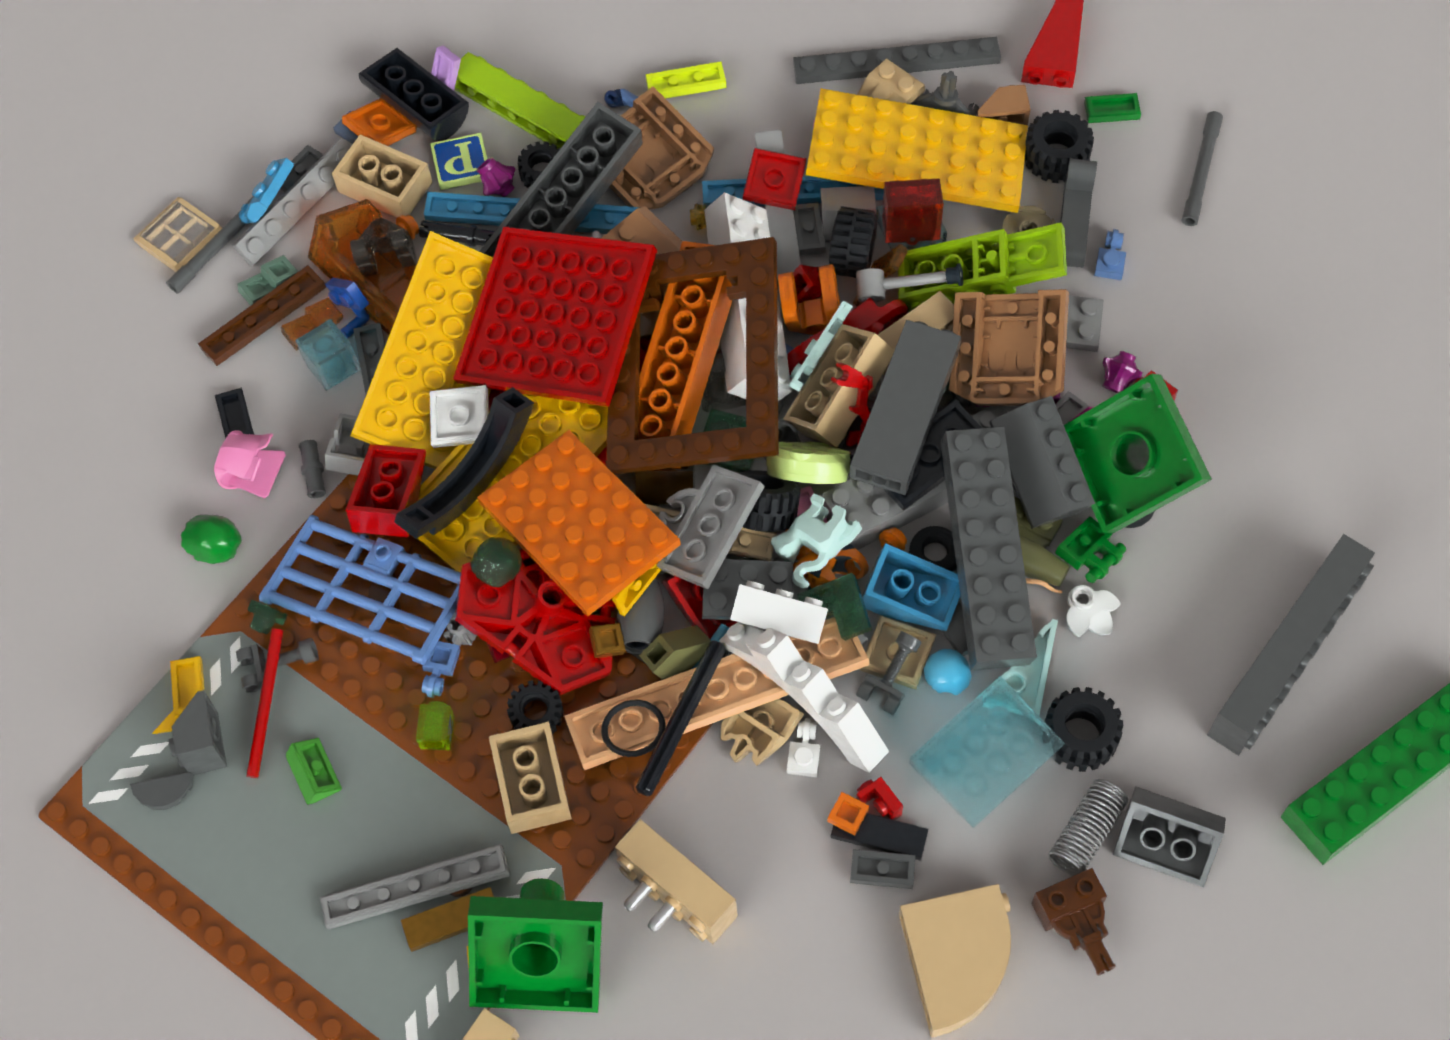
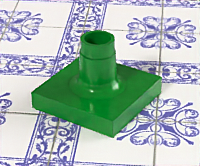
M1148 375L1064 425L1095 501V504L1091 506L1104 534L1115 533L1212 480L1162 375Z
M544 878L526 882L521 888L520 898L471 896L468 910L469 1007L598 1013L603 902L564 900L562 887L555 881Z

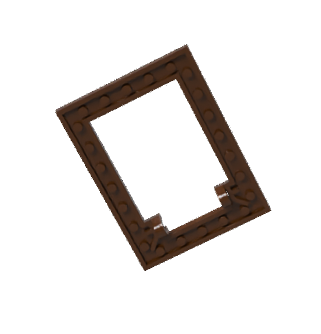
M768 237L656 254L611 403L608 407L606 467L616 475L779 455L777 242L775 238ZM727 275L728 280L732 284V287H727L729 299L746 298V427L638 440L640 313L659 311L664 300L660 288L661 284Z

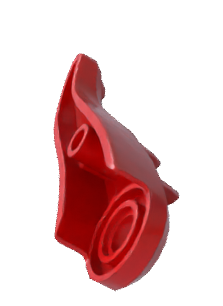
M868 298L847 315L843 324L878 335L908 313V307L900 299L878 307L871 298ZM824 330L808 338L787 354L790 375L798 363L801 365L804 363L808 356L804 352L811 340L815 339L818 341Z

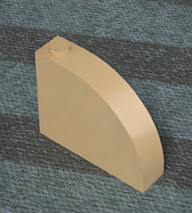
M999 884L900 906L899 918L931 1038L950 1033L971 1022L988 1006L1002 982L1010 956L1011 932L1007 912H1010V903L1007 894L1001 893Z

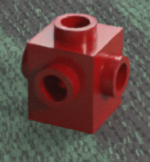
M800 264L793 272L798 303L819 298L823 299L819 267Z

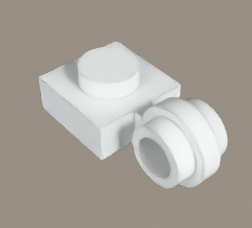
M805 718V720H800L798 723L797 738L803 739L802 743L790 741L787 774L817 777L820 745L809 744V739L815 740L817 722L811 721V718Z

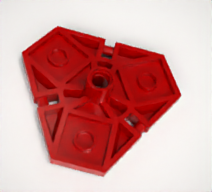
M515 546L462 565L455 621L473 634L478 635L480 639L486 641L491 647L496 648L501 654L504 652L513 657L512 662L521 666L523 670L529 672L534 678L542 681L544 685L551 686L552 691L557 690L559 696L607 677L611 673L612 656L594 657L589 629L591 626L615 624V618L611 617L612 611L616 608L612 598L596 610L600 611V616L591 614L587 617L523 549L517 550ZM528 559L531 565L525 567L523 560ZM543 597L552 598L556 604L547 603ZM515 638L525 643L522 648L513 643Z

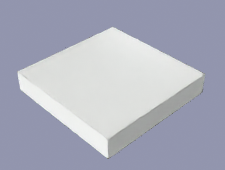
M486 385L430 391L431 445L433 448L467 445L475 442L489 414L488 388Z

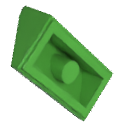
M319 738L291 743L286 752V759L307 805L316 803L341 791L342 787Z

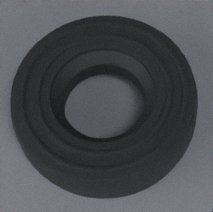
M929 526L921 529L914 535L909 547L910 554L952 572L957 568L951 530L941 526ZM930 543H940L945 547L947 554L940 561H932L925 556L924 548Z

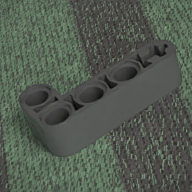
M1073 158L1069 160L1060 220L1065 228L1067 266L1084 267L1097 161Z

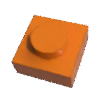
M841 792L827 818V822L855 836L869 810V805Z

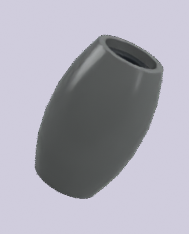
M655 579L625 617L620 615L617 609L616 621L620 623L625 650L628 653L640 655L662 633L665 614L664 598L659 582Z

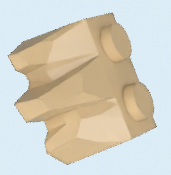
M886 58L868 74L857 95L911 104L925 92V84Z
M779 698L725 718L721 723V740L735 739L730 752L734 762H740L752 751V761L758 766L785 744L804 713Z

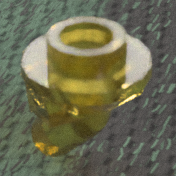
M698 203L694 204V209H690L691 226L696 225L697 231L706 228L704 211L706 205Z

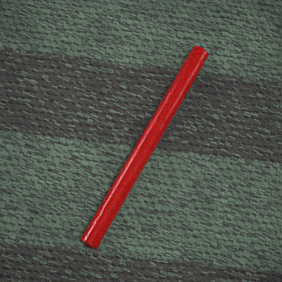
M274 628L271 630L246 775L249 778H259L284 632L281 629Z

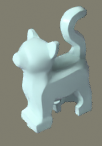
M815 493L810 498L812 503L810 508L795 518L789 530L772 537L771 545L775 552L785 562H793L794 564L802 546L809 548L818 555L816 560L803 562L795 568L792 574V581L800 588H808L810 585L804 578V574L819 571L825 567L828 561L834 558L843 547L852 542L862 530L858 521L846 522L845 516L847 511L838 505L832 508V518L827 523L823 520L827 517L829 510L823 506L825 499Z

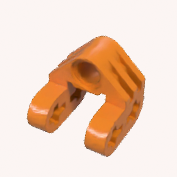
M833 264L819 266L823 299L803 301L802 303H798L793 272L778 274L782 313L788 331L815 335L826 328L840 306V296Z

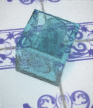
M331 319L295 340L306 366L326 391L361 370L351 343Z

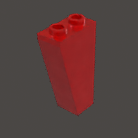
M1084 0L1055 1L1024 61L1021 82L1033 85L1040 84L1059 88H1073Z

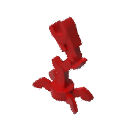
M838 362L836 366L843 370V374L840 378L831 377V381L839 386L858 389L856 405L849 406V410L860 415L863 422L860 425L861 430L850 431L847 436L846 445L853 446L856 443L859 444L871 413L868 409L867 401L869 390L873 388V377L870 375L864 377L861 375L862 372L847 364Z

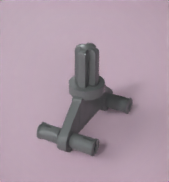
M953 71L942 74L940 86L934 92L930 93L926 89L925 93L921 94L911 103L912 105L976 116L979 109L977 104H975L973 109L974 103L969 104L967 108L958 98V91L955 89L957 76L954 75Z

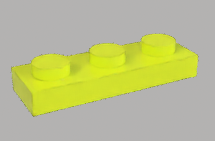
M721 61L645 74L648 90L654 87L665 99L727 88Z

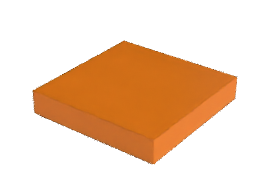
M381 98L342 116V124L357 136L361 134L386 146L415 133L417 130L415 124Z

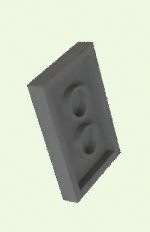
M725 559L709 589L703 588L702 619L730 620L739 585L746 586L747 580L765 585L763 591L775 594L777 588L793 593V562Z

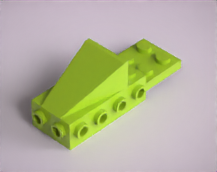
M1060 222L1007 234L1004 229L899 252L898 277L946 271V268L956 267L960 263L963 271V286L958 284L948 285L947 282L902 287L898 290V299L903 300L908 307V312H911L939 291L954 304L955 293L1012 294L1016 293V286L1067 276L1065 228Z

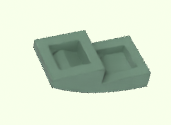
M282 255L261 265V273L238 283V292L250 305H253L295 275L298 270Z

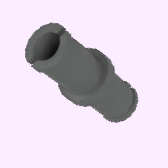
M315 440L302 441L299 445L303 463L301 474L305 476L307 496L314 499L323 497L326 494L322 477L324 466L319 460L317 442Z

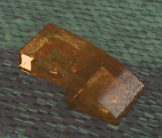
M328 297L306 307L304 316L282 325L281 333L297 351L335 327L343 319V314Z

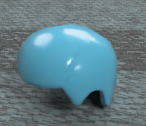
M941 649L927 658L923 669L926 682L938 693L948 692L958 695L969 686L972 678L967 659L953 649Z

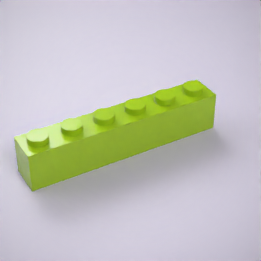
M467 52L461 58L455 84L456 91L542 141L549 142V145L555 144L557 149H561L585 118L584 115H578L569 110L565 104L557 103L550 99L544 92L536 91L529 87L523 80H517L508 75L502 68L492 66L481 56H475Z

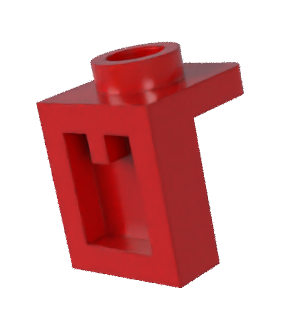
M882 777L874 782L870 779L857 789L856 799L866 804L874 798L873 804L881 816L887 815L892 820L902 816L903 804Z

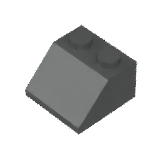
M198 691L172 725L173 738L169 739L172 756H177L180 767H185L193 776L227 767L218 712L205 691Z

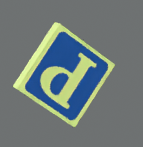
M481 133L430 143L440 190L482 182L480 174L476 171L487 160Z

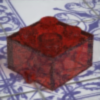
M940 178L884 182L882 223L885 243L907 242L909 245H916L917 241L940 240L944 206ZM910 238H915V241H910Z

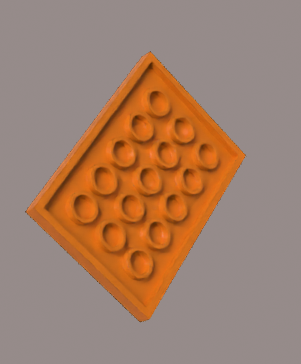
M570 430L566 431L477 497L479 504L587 617L681 545L680 539Z

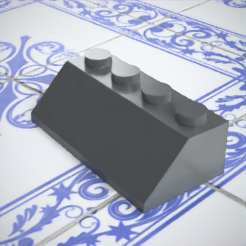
M1052 396L1027 403L989 421L991 428L1004 427L1012 482L1031 529L1082 513L1095 504Z

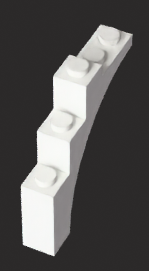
M737 622L719 640V642L724 644L725 650L739 656L757 668L801 705L835 742L850 764L870 773L889 752L859 703L839 694L822 668L804 661L788 635L770 627L763 631Z

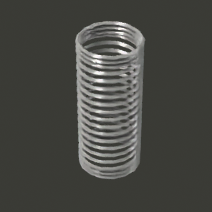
M1095 779L1087 794L1079 803V807L1076 808L1073 816L1068 821V825L1065 826L1062 834L1057 839V843H1054V847L1048 853L1054 865L1072 876L1087 870V865L1091 863L1090 860H1093V856L1096 855V851L1102 845L1101 842H1104V838H1107V833H1110V829L1116 823L1115 820H1118V816L1121 815V811L1124 810L1129 801L1122 789L1104 779ZM1098 787H1101L1113 793L1116 797L1120 799V801L1113 795L1107 793L1106 791L1100 790ZM1097 803H1100L1101 805L1105 806L1106 808H1108V809L1111 810L1112 812H1110V811L1104 809L1103 807H1101V806L1098 805ZM1094 807L1100 809L1101 811H1103L1104 813H1106L1108 816L1102 814L1101 812H1099L1098 810H1096ZM1092 812H1094V813L1100 815V816H1101L1102 818H1104L1105 820H1103V819L1097 817V816L1094 815ZM1089 816H1091L1092 818L1098 820V821H1099L1100 823H1102L1103 825L1097 823L1096 821H1094L1093 819H1091ZM1087 821H1089L1090 823L1094 824V825L1097 826L1098 828L1092 826V825L1089 824ZM1085 826L1089 827L1090 829H1092V830L1095 831L1096 833L1090 831V830L1087 829ZM1083 831L1087 832L1088 834H1090V835L1093 836L1094 838L1090 837L1089 835H1087V834L1084 833Z

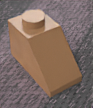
M1008 85L999 87L978 109L977 116L1028 125L1031 109L1026 86Z

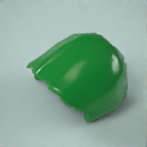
M197 515L186 523L185 529L181 533V546L184 550L194 556L195 560L209 564L224 563L234 558L237 548L242 542L241 535L235 524L228 518L219 515Z

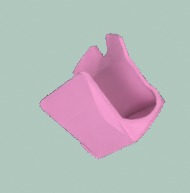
M241 430L230 432L220 447L214 465L218 484L225 489L240 488L262 498L268 497L286 456L284 451L261 450L267 447L273 434H243Z

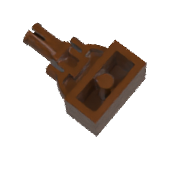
M1090 868L1036 892L1031 904L1045 931L1054 928L1060 936L1070 941L1074 950H1078L1080 947L1083 951L1085 950L1096 970L1097 976L1105 973L1104 971L1109 972L1113 970L1116 965L1113 963L1102 942V939L1109 934L1104 925L1105 909L1103 904L1107 895L1093 868Z

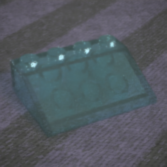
M999 676L909 758V763L974 828L1062 748L1065 743L1015 690Z

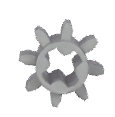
M455 612L446 626L447 631L443 635L448 642L452 641L455 645L471 646L478 635L473 634L455 621Z

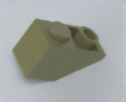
M696 625L659 634L639 656L650 670L663 680L690 670L702 658L711 640Z

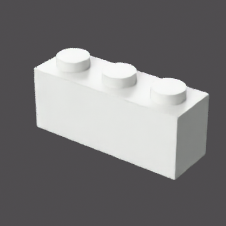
M748 580L746 586L739 585L730 620L765 630L770 627L790 637L819 644L828 611L827 608L822 607L823 601L805 597V601L802 602L793 599L794 593L777 588L775 594L763 591L765 585Z

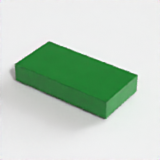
M1137 93L1085 97L1084 100L1088 123L1140 120L1141 117Z

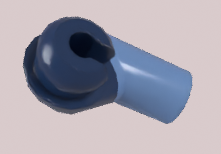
M626 89L609 90L604 95L607 105L613 108L633 107V101L638 98V96Z

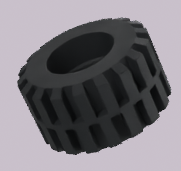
M1053 110L1051 114L1048 111L1042 113V117L1037 116L1033 123H1030L1025 143V161H1027L1026 166L1028 169H1033L1032 173L1035 176L1041 175V179L1044 181L1051 179L1053 180L1052 183H1058L1059 180H1063L1065 183L1070 158L1090 160L1094 143L1092 128H1088L1089 123L1086 120H1080V115H1071L1070 111L1066 110L1064 113L1059 112V110ZM1049 144H1062L1068 148L1056 149Z
M842 206L837 212L829 252V264L834 265L836 275L856 278L857 271L870 269L877 230L875 211Z
M762 470L738 473L758 480L765 486L743 527L762 532L789 529L795 518H797L801 491L798 483L770 476L767 474V471Z
M1079 687L1073 688L1071 694L1066 690L1061 693L1059 699L1056 697L1047 711L1042 729L1044 733L1042 739L1044 745L1048 744L1046 750L1050 756L1055 754V762L1059 765L1062 762L1067 763V769L1073 770L1074 766L1079 767V772H1086L1088 766L1095 770L1099 768L1100 763L1105 765L1109 762L1110 757H1113L1123 734L1121 731L1124 726L1123 720H1119L1121 716L1120 709H1113L1115 702L1111 698L1108 700L1104 699L1105 693L1101 691L1098 694L1092 693L1093 688L1086 687L1084 692H1081ZM1076 718L1088 720L1097 728L1099 737L1088 741L1077 739L1070 734L1065 723Z

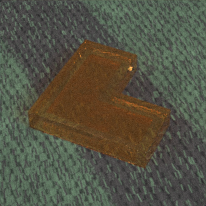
M901 244L897 245L875 260L871 268L882 269L884 277H889L899 270L908 249ZM856 295L853 304L858 307L863 302H859Z

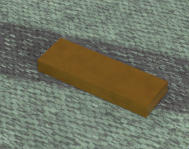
M491 887L402 919V927L411 952L468 931L470 897H494Z

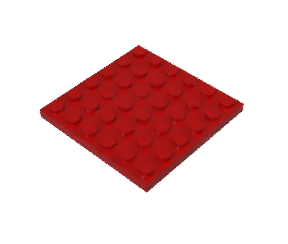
M503 227L453 380L458 384L470 386L486 385L487 388L503 391L513 387L522 394L609 407L656 257V247L651 244Z

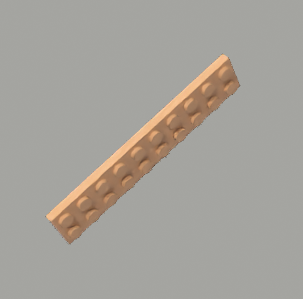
M847 613L825 620L819 644L788 636L803 660L822 668L829 679L869 665V658ZM731 654L723 657L683 734L789 694L739 656ZM696 668L565 715L567 726L584 771L623 757L612 752L606 746L601 734L604 718L612 708L629 700L647 701L654 704L661 711L667 726ZM630 706L618 711L608 725V736L611 742L616 747L628 751H635L648 746L654 741L659 732L657 716L651 710L641 706Z

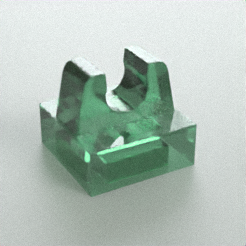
M253 599L247 609L254 613L250 628L264 634H269L274 623L283 625L288 616L286 613Z

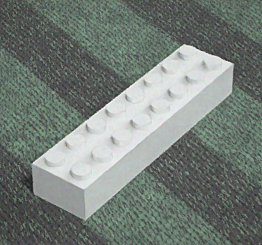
M724 192L704 209L708 244L722 245L770 237L767 210ZM777 289L778 401H780L792 392V388L789 386L791 381ZM746 298L732 300L720 342L726 391L746 399Z

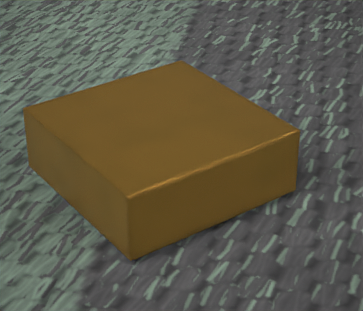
M620 623L590 627L589 633L595 658L623 655L625 653Z

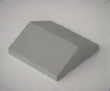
M874 187L820 188L822 228L825 242H831L835 218L842 206L871 210L876 213Z

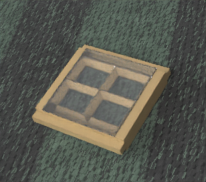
M177 197L133 239L141 248L177 272L222 227L183 198Z

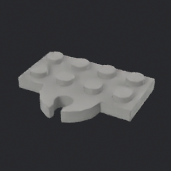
M713 464L700 489L688 488L670 496L666 502L674 509L681 507V512L678 516L671 518L666 512L660 511L659 519L680 539L681 545L659 561L657 567L671 575L709 589L765 486L758 480Z

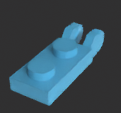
M289 159L273 160L268 165L265 171L267 176L263 182L258 183L252 192L254 197L251 202L243 204L241 211H239V218L244 224L258 222L270 206L294 167V163Z

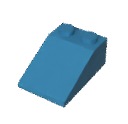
M885 543L876 559L858 606L887 618L947 631L960 598L958 574Z

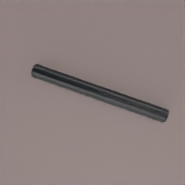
M715 640L709 643L636 784L638 793L647 797L653 794L725 653L723 643Z

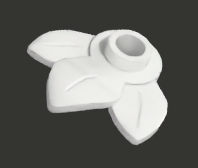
M1086 585L1076 586L1071 589L1067 598L1070 609L1066 615L1067 625L1071 632L1077 637L1082 636L1087 629L1098 635H1110L1113 631V621L1110 612L1116 610L1121 605L1118 598L1109 591H1094ZM1084 598L1086 599L1087 603L1081 604L1077 601V599Z

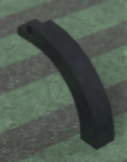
M513 387L494 397L482 430L462 461L433 491L396 513L394 522L417 539L428 531L435 535L456 520L476 501L477 497L489 486L506 463L526 427L534 402Z

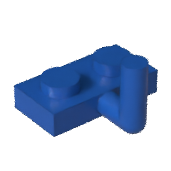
M331 278L325 283L330 291L328 293L330 299L337 306L351 308L356 315L351 322L340 330L341 334L348 339L354 333L353 328L362 327L369 321L370 316L364 308L370 303L355 282Z

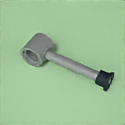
M958 263L956 267L946 268V271L885 278L882 269L859 270L856 272L857 298L859 302H864L868 298H871L874 302H880L885 300L886 289L947 282L948 285L958 284L963 286L962 266Z

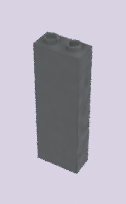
M906 320L850 464V478L906 495L957 359L961 343L960 335H956L950 330L930 327L920 321Z

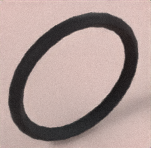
M629 700L616 705L608 712L602 723L601 734L604 743L612 752L625 757H637L652 751L656 747L666 728L663 714L654 704L643 700ZM641 706L651 710L657 716L659 721L657 737L648 746L635 751L616 747L608 736L610 720L618 711L624 708Z

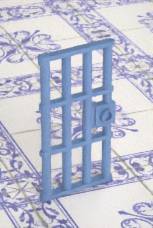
M310 515L269 582L260 593L259 601L268 605L276 604L309 617L311 622H322L363 638L365 643H376L409 656L416 663L425 665L456 611L460 572L423 559L420 554H409L401 545L379 537L374 541L369 539V536L366 534H355L320 521L315 515ZM317 531L352 544L353 547L344 559L309 546L306 542L312 532ZM363 549L370 551L363 565L355 563ZM300 554L339 570L331 583L292 569L291 566ZM399 563H403L406 566L399 578L392 577ZM419 569L454 582L458 586L451 598L408 583L414 571ZM351 573L388 587L391 591L384 603L342 588L341 585L348 574ZM286 578L324 594L317 606L313 607L277 593L276 590L282 580ZM401 593L444 610L437 622L434 623L397 609L394 605ZM334 597L377 613L369 628L326 612ZM390 618L429 633V636L422 648L380 633L379 630L385 620Z

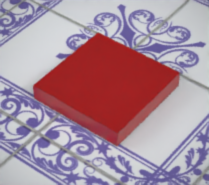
M754 148L743 192V200L795 211L807 158Z

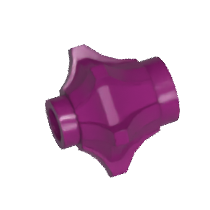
M493 157L484 161L476 170L480 174L483 183V195L500 194L502 197H505L515 188L512 185L515 167L503 165Z
M1120 351L1119 355L1111 358L1105 357L1102 362L1105 370L1102 387L1119 393L1137 378H1140L1143 372L1137 368L1134 362L1136 357L1124 351Z

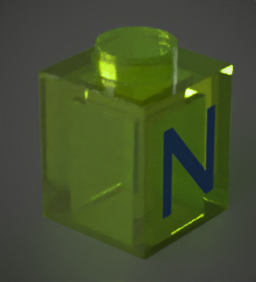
M439 701L420 704L416 740L420 749L451 750L454 714L450 705Z

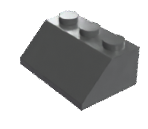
M1135 786L1113 855L1204 887L1224 835L1226 818Z

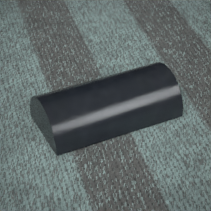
M395 48L358 73L363 85L436 141L446 140L455 134L462 126L468 114L469 102L398 48Z

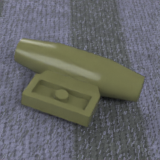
M1014 496L1025 577L1042 580L1048 584L1060 587L1070 566L1045 547L1050 546L1061 528L1063 520L1060 519L1031 529L1020 499Z

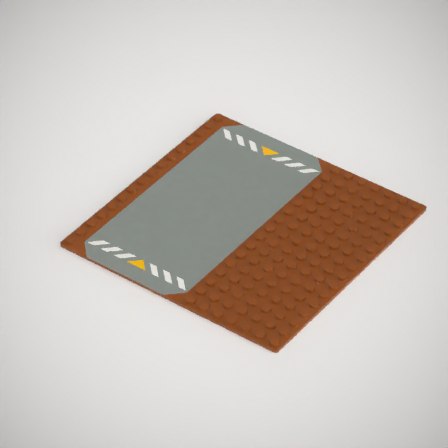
M348 474L311 515L317 516L320 521L352 532L346 507L358 476ZM304 522L180 658L200 656L202 659L204 691L219 715L227 767L194 775L191 790H188L177 806L167 810H152L148 806L141 804L133 795L130 786L132 783L188 772L185 767H180L177 756H172L169 747V739L173 738L172 725L177 720L173 713L170 669L39 812V818L317 1040H462L485 1008L469 1007L468 931L411 952L401 923L402 919L461 897L447 894L330 930L325 926L320 897L502 844L510 876L474 886L464 896L491 887L494 897L520 898L521 888L526 882L544 878L555 881L562 887L564 900L575 901L615 850V846L630 831L713 723L682 735L653 794L647 797L637 792L636 784L654 749L641 756H623L584 771L565 717H561L562 723L560 726L556 725L557 731L553 734V739L572 819L511 834L506 820L489 736L515 730L507 712V708H509L507 704L508 698L512 699L511 693L513 690L519 691L518 686L523 683L524 687L529 686L528 681L533 680L534 685H538L539 679L534 678L529 672L523 670L521 666L512 662L513 657L494 663L486 641L476 636L471 646H460L461 651L453 676L440 675V678H443L445 681L441 696L427 697L426 693H422V683L426 675L431 676L432 672L423 671L422 665L412 661L411 657L373 642L371 644L365 643L363 638L322 622H311L309 617L276 604L268 605L260 602V593L304 526ZM313 531L306 542L309 546L344 559L353 547L352 544L317 531ZM366 534L369 536V539L376 541L378 537L403 546L409 554H420L423 559L452 569L410 534L408 538ZM363 549L355 563L363 565L370 551ZM300 554L291 566L292 569L331 583L339 570ZM399 563L395 570L397 579L406 566L403 563ZM419 569L414 571L408 583L451 598L458 586L454 582ZM349 573L341 587L368 597L372 581ZM286 578L282 580L276 590L277 593L313 607L317 606L324 594ZM403 593L399 597L402 611L434 623L437 622L444 610ZM335 597L326 612L368 628L376 616L372 611ZM543 598L549 604H556L551 599ZM385 620L379 630L380 633L422 648L429 636V633L406 624H391L387 620ZM274 628L284 631L280 654L297 649L299 641L312 638L318 650V661L305 664L303 660L299 659L298 661L296 660L295 662L277 667L259 778L246 777L261 689L255 692H246L245 688L242 689L241 678L248 674H256L255 663L241 666V661H237L236 651L257 644L263 650L264 658H267L271 630ZM444 632L438 640L441 642L454 644L452 641L448 642L446 640V638L443 635ZM625 651L623 655L612 656V669L609 676L560 695L564 716L662 679L654 674L644 662ZM532 701L526 705L524 715L532 720L540 719L546 714L547 706L542 701ZM450 715H451V728H452L451 741H450V726H449ZM319 738L342 789L316 803L307 805L286 759V752L291 743Z

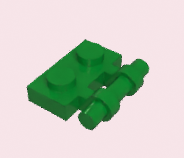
M1089 516L1057 547L1055 554L1077 571L1083 565L1088 567L1089 572L1085 575L1086 580L1094 583L1097 579H1102L1108 574L1111 565H1117L1122 560L1126 547L1122 543L1113 545L1109 542L1113 533L1104 534L1099 523ZM1099 551L1103 554V558H1098L1095 553Z

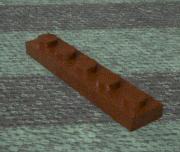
M307 265L199 342L200 349L216 366L220 365L326 288L325 282Z

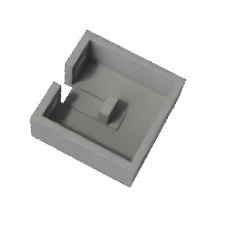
M340 413L334 428V438L330 439L325 453L326 470L359 475L370 444L350 436L357 416ZM335 445H339V448H338V451H337V452H336V446H335Z

